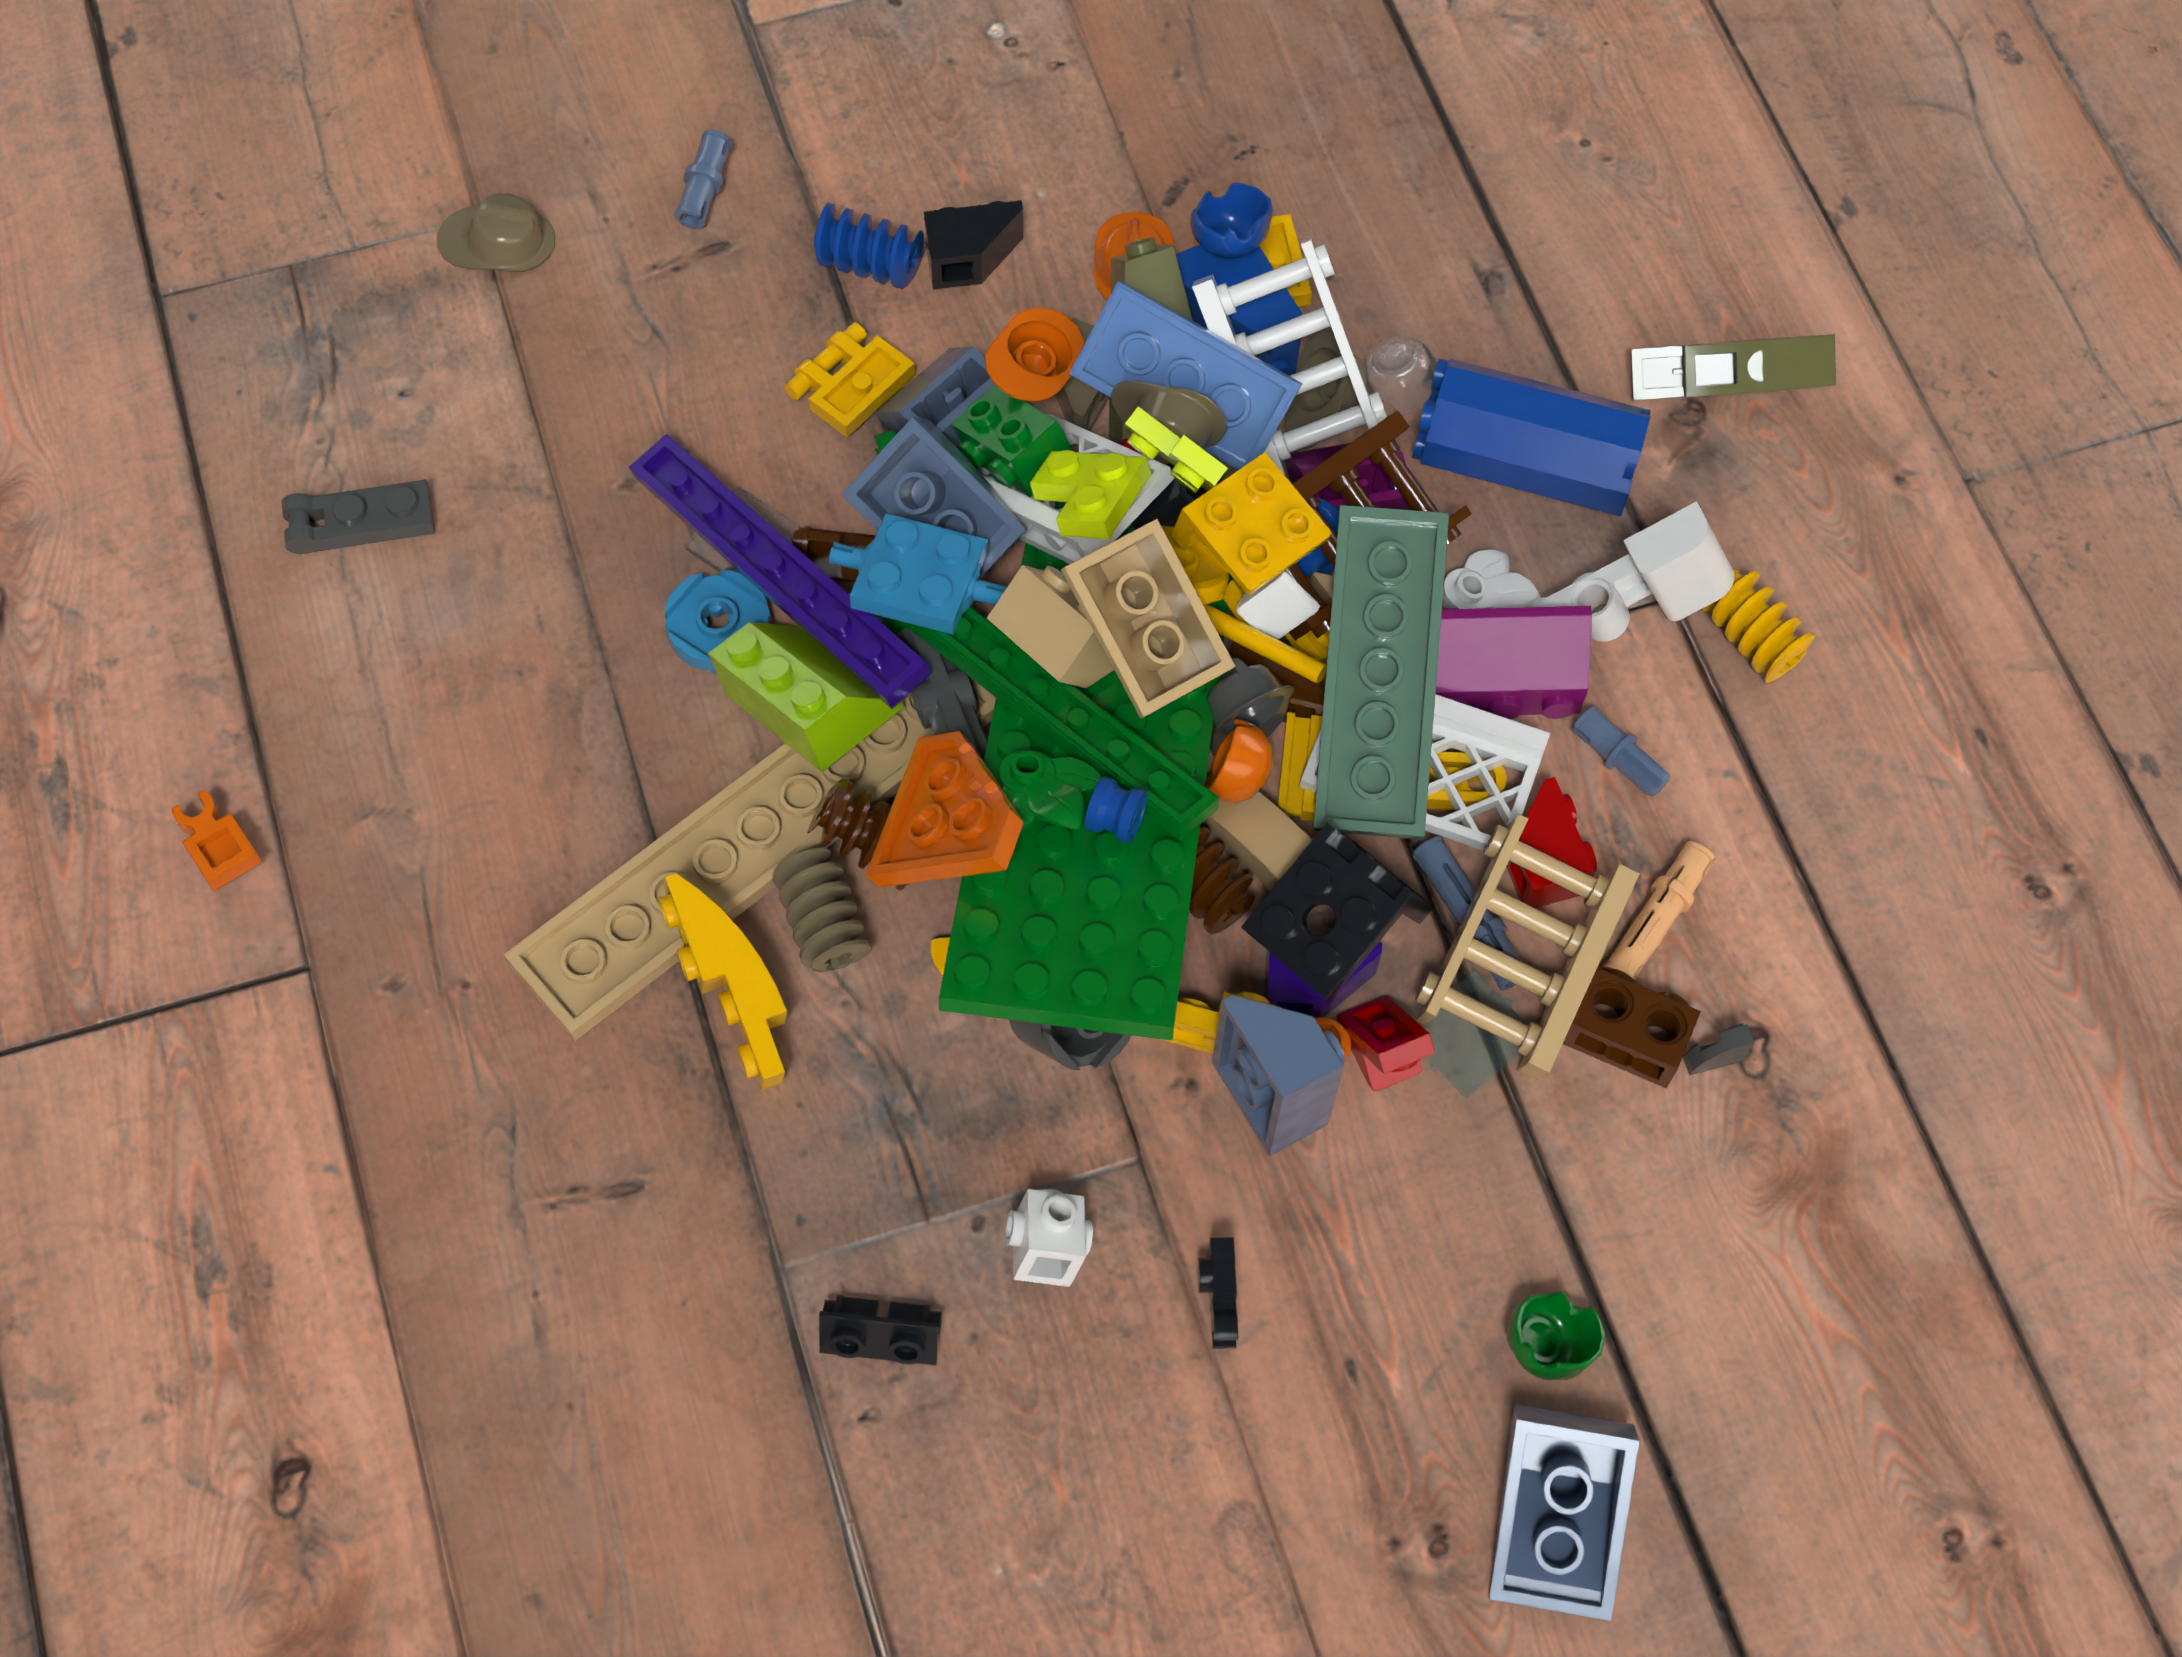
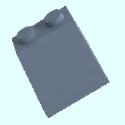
M912 417L841 494L877 530H879L887 513L988 539V553L980 570V580L1028 530L969 459L928 418Z
M1514 1404L1505 1462L1489 1600L1612 1621L1639 1447V1438L1634 1424Z

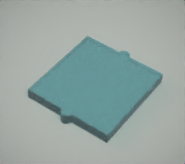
M1476 971L1453 988L1528 1026L1511 1008L1512 1001L1509 998L1502 999ZM1442 1008L1439 1009L1437 1016L1426 1026L1419 1023L1431 1034L1435 1054L1427 1056L1430 1061L1429 1068L1432 1071L1439 1070L1466 1099L1520 1055V1053L1516 1052V1045Z

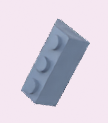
M1234 995L1221 1001L1212 1064L1268 1155L1271 1156L1327 1126L1342 1075L1343 1062L1345 1061L1344 1051L1335 1035L1329 1030L1323 1032L1314 1017Z

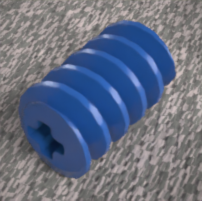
M828 202L824 206L814 236V248L819 265L829 268L835 264L838 271L848 273L854 270L856 276L862 278L872 275L875 282L882 284L890 280L893 287L904 289L909 285L919 268L924 247V234L922 230L918 232L912 242L909 241V227L907 225L901 224L895 236H891L890 220L883 218L876 231L872 230V215L864 213L858 225H854V212L852 209L846 208L842 212L840 219L837 220L835 219V204Z

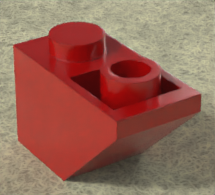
M1555 777L1545 779L1526 815L1528 821L1519 841L1593 877L1597 870L1596 856L1591 844L1588 841L1581 840L1576 828L1577 813L1573 800L1569 794H1562ZM1511 861L1506 866L1520 901L1533 908L1580 896Z

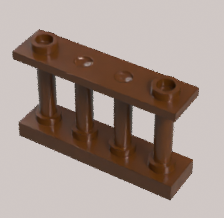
M1399 410L1392 413L1292 484L1331 531L1329 539L1320 545L1319 548L1334 569L1337 535L1317 508L1321 503L1316 495L1329 486L1334 494L1340 492L1349 506L1377 508L1357 480L1361 475L1355 467L1368 458L1374 466L1380 464L1412 510L1439 512L1397 453L1400 446L1395 439L1410 428ZM1466 505L1449 516L1447 545L1461 535L1456 525L1472 514ZM1295 563L1284 572H1287L1318 602L1320 608L1317 613L1289 633L1295 641L1309 631H1312L1315 637L1319 638L1330 630L1332 601L1327 605L1323 602Z

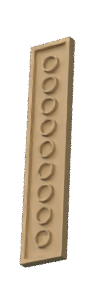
M968 676L976 701V716L981 728H983L992 721L996 697ZM911 692L902 699L904 705L902 710L824 772H821L784 743L506 952L504 958L507 964L574 1042L679 962L677 949L685 947L678 927L668 930L658 902L659 897L666 895L665 877L673 874L679 875L701 890L733 920L776 887L773 882V871L778 863L800 851L823 848L820 845L823 828L817 826L810 833H807L822 800L838 781L848 779L852 782L851 797L860 790L870 792L872 797L870 808L879 801L887 802L897 794L918 738L932 736L930 728L924 729L920 722ZM836 837L832 842H830L826 846V848L830 846L832 843H834L837 839H839V837Z

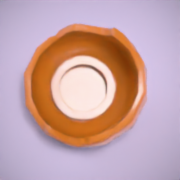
M1235 719L1233 724L1237 727L1220 743L1212 763L1211 777L1206 778L1205 787L1218 796L1219 800L1229 803H1238L1251 799L1266 784L1272 770V748L1264 732L1250 722Z

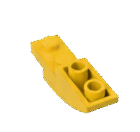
M673 874L665 877L666 895L659 897L658 902L668 930L678 927L685 947L677 949V955L687 982L697 979L702 994L724 988L725 992L717 994V998L727 1026L737 1024L744 1044L737 1046L736 1050L746 1078L749 1079L756 1076L761 1091L782 1084L785 1070L770 1029L785 1024L787 1010L769 971L744 933L717 904L679 875Z

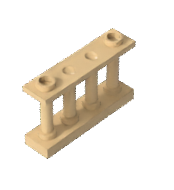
M1518 814L1506 828L1498 824L1487 843L1484 855L1492 859L1438 974L1429 971L1418 990L1415 1002L1423 1006L1416 1021L1426 1026L1437 1016L1439 1009L1442 1008L1516 1045V1052L1524 1055L1517 1071L1537 1081L1550 1073L1640 873L1619 864L1605 877L1598 874L1594 878L1519 841L1528 818ZM1511 861L1584 897V904L1591 907L1584 924L1575 923L1572 927L1497 890L1496 887L1508 862ZM1486 909L1562 946L1561 952L1569 957L1561 975L1553 972L1549 976L1474 939V934ZM1463 958L1539 995V1002L1546 1005L1539 1023L1536 1024L1531 1021L1527 1026L1450 988Z

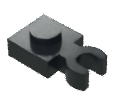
M1234 1237L1210 1238L1207 1257L1197 1258L1198 1292L1209 1293L1212 1348H1236L1238 1318L1236 1310L1237 1288Z

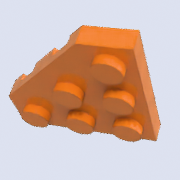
M960 731L918 738L865 874L879 888L1007 870L1024 822L974 745Z

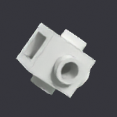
M1027 1189L1018 1210H1010L1005 1225V1244L1013 1246V1280L1066 1287L1071 1286L1090 1251L1093 1238V1224L1091 1221L1085 1220L1084 1196L1063 1194L1055 1189Z

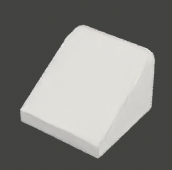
M1283 571L1253 594L1244 593L1236 607V611L1250 626L1276 639H1280L1317 613L1320 605L1287 572Z

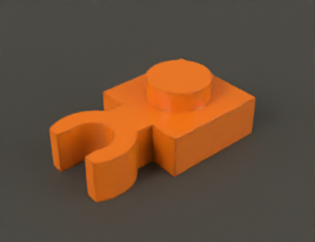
M201 790L197 793L204 805L200 814L194 817L186 816L178 805L172 807V814L180 828L185 833L191 835L181 842L212 890L215 891L261 864L262 861L231 813L219 819L220 812L213 798L208 792Z

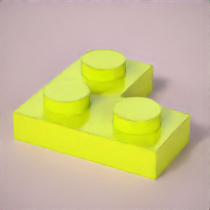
M1140 407L1135 409L1125 423L1124 429L1132 434L1127 442L1152 461L1159 454L1174 465L1170 475L1194 493L1201 486L1207 491L1213 489L1228 469L1185 435L1182 438L1178 437Z
M1071 450L1051 451L1031 480L1030 485L1035 500L1066 502L1056 517L1061 536L1109 540L1149 479L1151 472L1147 457L1124 456L1119 453L1091 454L1075 453Z

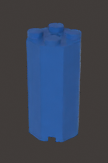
M1451 358L1449 361L1438 359L1431 384V394L1429 400H1426L1412 458L1421 460V464L1606 513L1622 515L1633 482L1632 477L1642 452L1651 410Z

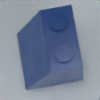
M1197 245L1176 254L1192 319L1195 323L1208 329L1192 288L1194 281L1213 274L1217 286L1227 283L1228 287L1274 270L1260 246L1247 255L1232 258L1215 256L1202 245ZM1283 288L1237 306V312L1229 315L1236 335L1245 332L1246 336H1249L1303 314L1288 290ZM1301 338L1255 355V357L1289 376L1295 374Z

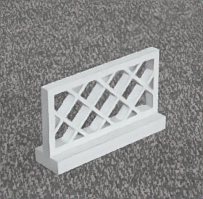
M1038 409L1057 420L1069 445H1079V452L1076 453H1119L1124 456L1145 457L1138 452ZM1147 458L1151 475L1108 540L1061 536L1056 517L1062 509L1055 508V501L1035 500L1034 495L1030 498L1015 487L1011 486L1009 488L998 483L993 477H988L990 472L985 468L981 467L978 470L1028 528L1020 537V540L1068 564L1115 541L1174 479L1170 475L1172 470L1169 466Z
M1435 694L1432 741L1434 743H1432L1430 765L1438 780L1429 783L1428 795L1445 790L1456 812L1441 818L1426 812L1425 831L1484 851L1491 835L1480 832L1472 817L1496 807L1507 827L1518 814H1523L1550 733ZM1321 729L1299 787L1314 793L1317 790L1318 776L1316 773L1319 766ZM1449 748L1463 751L1472 766L1448 775L1437 753ZM1504 765L1525 772L1521 785L1500 793L1488 771ZM1478 776L1490 798L1466 807L1454 785ZM1516 799L1513 809L1510 811L1506 803Z

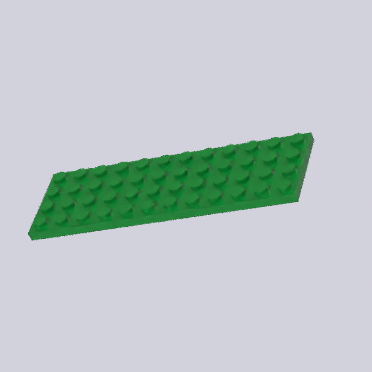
M1055 501V508L1062 509L1066 502ZM1132 523L1117 539L1136 530ZM1025 542L1021 566L1026 565L1043 571L1047 566H1051L1061 571L1062 568L1070 565ZM1228 572V575H1229L1228 583H1229V582L1232 580V576H1231L1230 573ZM1224 599L1209 603V605L1227 614L1228 605ZM1219 634L1222 642L1224 643V636ZM1115 670L1088 688L1075 686L1205 786L1214 720L1207 704V694L1219 682V676L1141 719ZM996 698L984 762L1001 788L998 777L1000 763L1008 754L1022 749L1035 750L1045 754L1049 759L1071 757ZM1093 793L1083 795L1084 814L1082 826L1079 830L1064 828L1036 818L1031 826L1019 834L1013 856L1006 871L962 876L939 993V1011L1172 1041L1200 825L1179 841L1144 814L1135 838L1130 844L1118 841L1112 832L1103 830L1095 833L1085 829V817Z

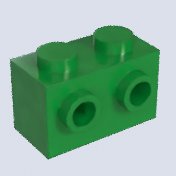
M996 385L978 400L971 403L967 410L951 423L961 441L957 448L977 470L981 467L985 468L998 483L1009 488L1013 486L1030 498L1033 496L1030 482L1051 451H1073L1057 420L1027 402L1005 394Z

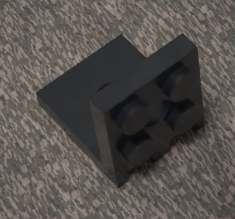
M1326 823L1241 928L1325 1000L1330 1001L1402 914L1421 924L1434 907L1355 841ZM1328 905L1335 913V926L1325 936H1314L1307 927L1308 914L1316 906Z

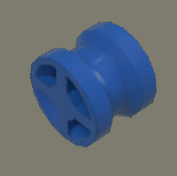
M1103 776L1096 785L1089 802L1085 817V829L1095 833L1106 830L1114 833L1118 841L1130 844L1135 838L1144 817L1148 801V791L1138 787L1126 790L1120 788L1116 780Z

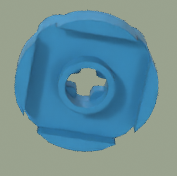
M720 570V575H710L704 578L703 573L688 577L673 590L665 606V629L672 650L685 663L697 669L710 670L716 675L717 673L708 655L710 651L748 622L772 624L765 595L741 573L732 570ZM724 612L729 614L727 618L728 625L718 629L709 628L707 616L711 614L719 617Z

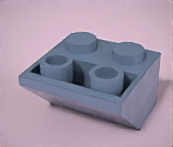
M974 347L949 348L876 411L877 417L891 430H894L896 434L912 417L928 418L957 447L961 441L951 423L965 412L971 403L978 400L995 385L985 369V356Z

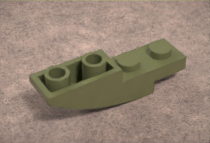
M1835 334L1631 349L1632 399L1699 397L1836 385Z

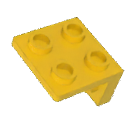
M1264 452L1213 487V489H1210L1184 507L1171 535L1184 551L1198 541L1207 545L1246 594H1253L1326 542L1331 535V531L1266 452Z

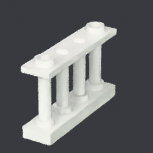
M1311 236L1301 239L1305 258L1228 287L1227 283L1217 286L1213 274L1194 281L1192 285L1208 330L1253 356L1331 327L1342 356L1292 374L1290 377L1303 383L1297 393L1298 395L1349 375L1359 404L1285 433L1278 429L1265 452L1284 475L1285 464L1283 461L1291 458L1290 452L1367 424L1370 430L1387 418L1379 393L1375 392L1368 395L1328 286L1326 277L1334 275L1335 272L1326 247L1323 244L1315 248ZM1313 277L1324 307L1246 336L1245 332L1235 334L1229 315L1237 312V306Z

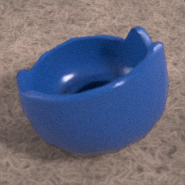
M1232 183L1221 197H1212L1211 192L1208 191L1197 205V208L1191 213L1190 225L1196 241L1215 256L1232 258L1247 255L1259 248L1267 237L1273 212L1271 199L1259 188L1243 183Z

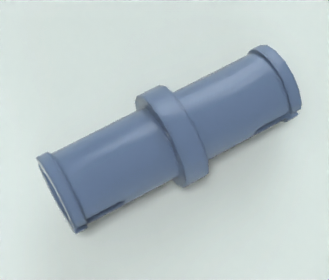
M706 130L703 132L694 163L686 168L684 174L686 186L674 216L676 220L680 219L679 223L691 229H701L705 226L713 196L721 191L724 183L721 173L728 153L732 148V140H727L728 136L720 131Z

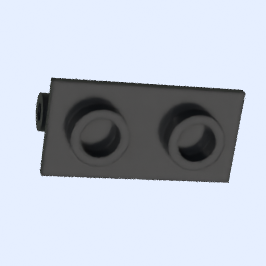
M837 1295L836 1300L825 1299L823 1311L819 1313V1353L834 1354L844 1358L862 1357L890 1360L901 1364L937 1365L938 1335H940L942 1312L931 1311V1304L918 1305L890 1302L888 1318L877 1317L879 1300L844 1297V1295Z

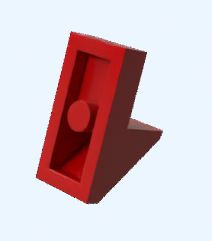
M1387 995L1336 1015L1338 1022L1347 1030L1350 1036L1352 1053L1373 1091L1382 1090L1419 1075L1422 1072L1420 1059L1435 1054L1431 1034Z

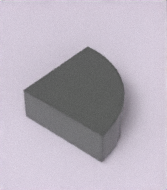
M1742 1023L1720 1031L1721 1042L1702 1047L1698 1043L1693 1045L1683 1056L1689 1075L1742 1062L1754 1044L1748 1024L1744 1025Z

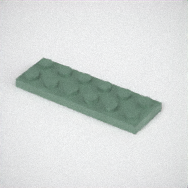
M1340 505L1313 831H1321L1326 823H1328L1340 832L1347 834L1424 840L1449 513Z

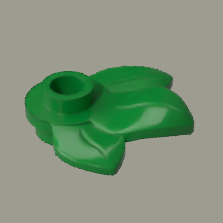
M1030 749L1017 750L1008 754L1000 763L998 775L1002 790L1024 822L1020 833L1031 826L1036 818L1064 828L1079 830L1082 826L1084 814L1083 795L1093 793L1096 785L1102 778L1093 766L1083 760L1073 757L1049 759L1045 754Z

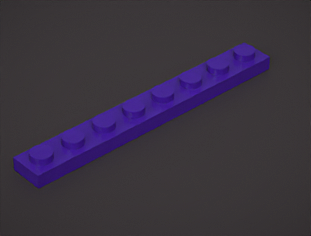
M668 434L664 435L629 466L634 477L891 709L932 673L927 663L871 613L852 609L850 606V595Z

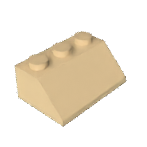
M1158 519L1061 569L1140 719L1236 667Z

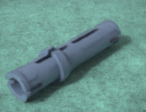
M1436 836L1417 847L1412 856L1419 863L1460 926L1476 890L1445 845L1442 836ZM1486 909L1473 938L1523 962L1505 935L1507 927L1502 919H1494L1490 911ZM1490 972L1497 982L1500 991L1507 990L1516 985Z

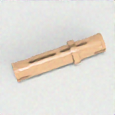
M1692 841L1686 842L1683 845L1681 852L1665 876L1657 877L1652 884L1650 899L1629 927L1608 961L1602 966V970H1618L1631 976L1634 980L1637 979L1679 914L1687 912L1694 903L1693 893L1716 862L1713 859V853L1709 849Z

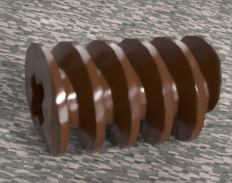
M841 779L828 791L822 800L807 833H810L817 826L822 827L820 845L826 847L836 837L841 838L839 856L845 858L855 848L860 849L858 867L864 869L870 864L889 815L890 805L885 801H879L870 808L871 793L867 790H860L851 797L852 782L848 779ZM908 884L896 885L895 888L901 891Z
M1203 827L1199 830L1189 909L1195 918H1205L1204 929L1213 935L1227 929L1238 921L1250 909L1255 897L1246 894V891L1253 882L1251 875L1246 874L1236 880L1231 878L1239 866V862L1235 858L1227 860L1222 864L1217 862L1225 850V847L1220 842L1207 849L1203 847L1211 834L1207 827Z

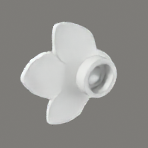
M1487 549L1471 554L1466 559L1463 568L1455 569L1448 573L1444 579L1442 605L1445 609L1526 608L1529 603L1541 598V596L1529 579L1519 573L1509 572V558L1506 553Z

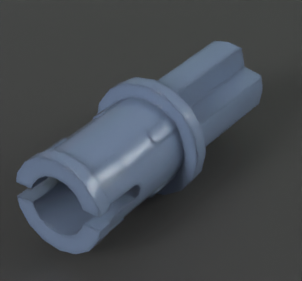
M1596 706L1587 709L1575 722L1571 731L1606 760L1604 763L1606 768L1612 769L1615 766L1646 795L1655 796L1666 786L1670 779L1669 773L1636 745L1638 738L1634 734L1627 735L1600 712Z

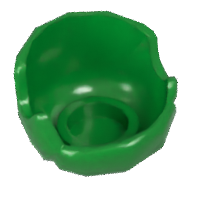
M1564 1291L1529 1295L1511 1312L1507 1331L1508 1344L1520 1365L1532 1375L1543 1380H1568L1580 1374L1602 1355L1606 1337L1596 1309L1592 1306L1579 1307L1568 1300Z

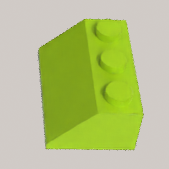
M748 622L708 653L726 696L821 772H824L904 708L901 700L891 709L800 626Z

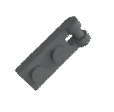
M426 479L313 497L302 493H294L282 499L283 518L289 522V527L284 531L285 548L289 552L296 554L435 534L431 494ZM325 520V526H310L312 521Z

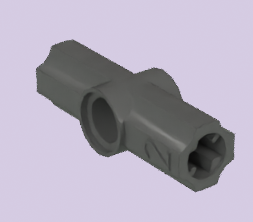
M905 627L895 635L927 663L932 672L911 691L923 728H930L932 735L960 731L974 745L984 761L987 741L976 716V701L967 674Z

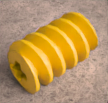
M1733 570L1734 582L1729 592L1718 601L1702 608V610L1705 612L1713 611L1711 616L1713 623L1717 627H1726L1724 634L1730 642H1740L1738 646L1739 653L1745 658L1753 657L1751 663L1756 673L1763 674L1767 672L1765 682L1769 684L1783 677L1803 659L1807 649L1815 639V635L1813 632H1808L1796 638L1794 633L1802 623L1801 619L1798 616L1782 622L1780 619L1788 608V604L1785 601H1780L1770 607L1766 604L1775 591L1771 585L1758 591L1753 589L1761 578V573L1758 570L1744 576L1739 573V570Z

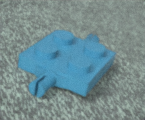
M887 513L883 518L875 539L867 548L863 550L834 542L829 555L830 564L859 570V575L850 593V606L852 609L952 635L956 631L962 614L974 601L995 606L1008 587L980 580V570L988 553V539Z

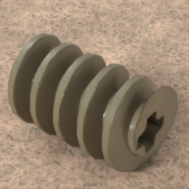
M826 847L812 848L793 854L778 863L773 871V882L780 890V902L787 909V922L794 928V942L800 947L799 957L806 967L817 972L842 969L864 958L872 949L871 943L868 940L857 939L865 930L864 924L860 920L851 919L856 915L858 907L854 901L844 900L850 895V885L845 881H837L843 876L844 868L838 862H827L831 857V851Z

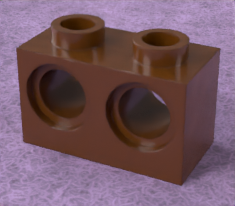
M1597 967L1563 1045L1667 1089L1678 1070L1701 1011L1690 1007L1682 997L1670 992L1657 993L1636 984L1635 980L1626 973L1618 970L1605 971ZM1599 1004L1610 1006L1616 1011L1619 1018H1604L1598 1014L1594 1006ZM1647 1027L1662 1028L1669 1034L1671 1041L1662 1042L1656 1040L1649 1034Z

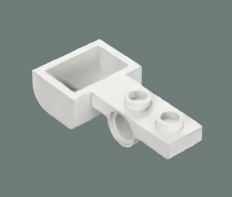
M1696 501L1623 540L1629 554L1595 572L1579 576L1571 585L1548 597L1536 599L1526 607L1591 606L1593 612L1598 606L1606 604L1599 612L1592 613L1591 639L1606 642L1616 639L1626 630L1630 620L1628 606L1653 594L1667 619L1674 622L1679 621L1724 597L1733 585L1734 571Z

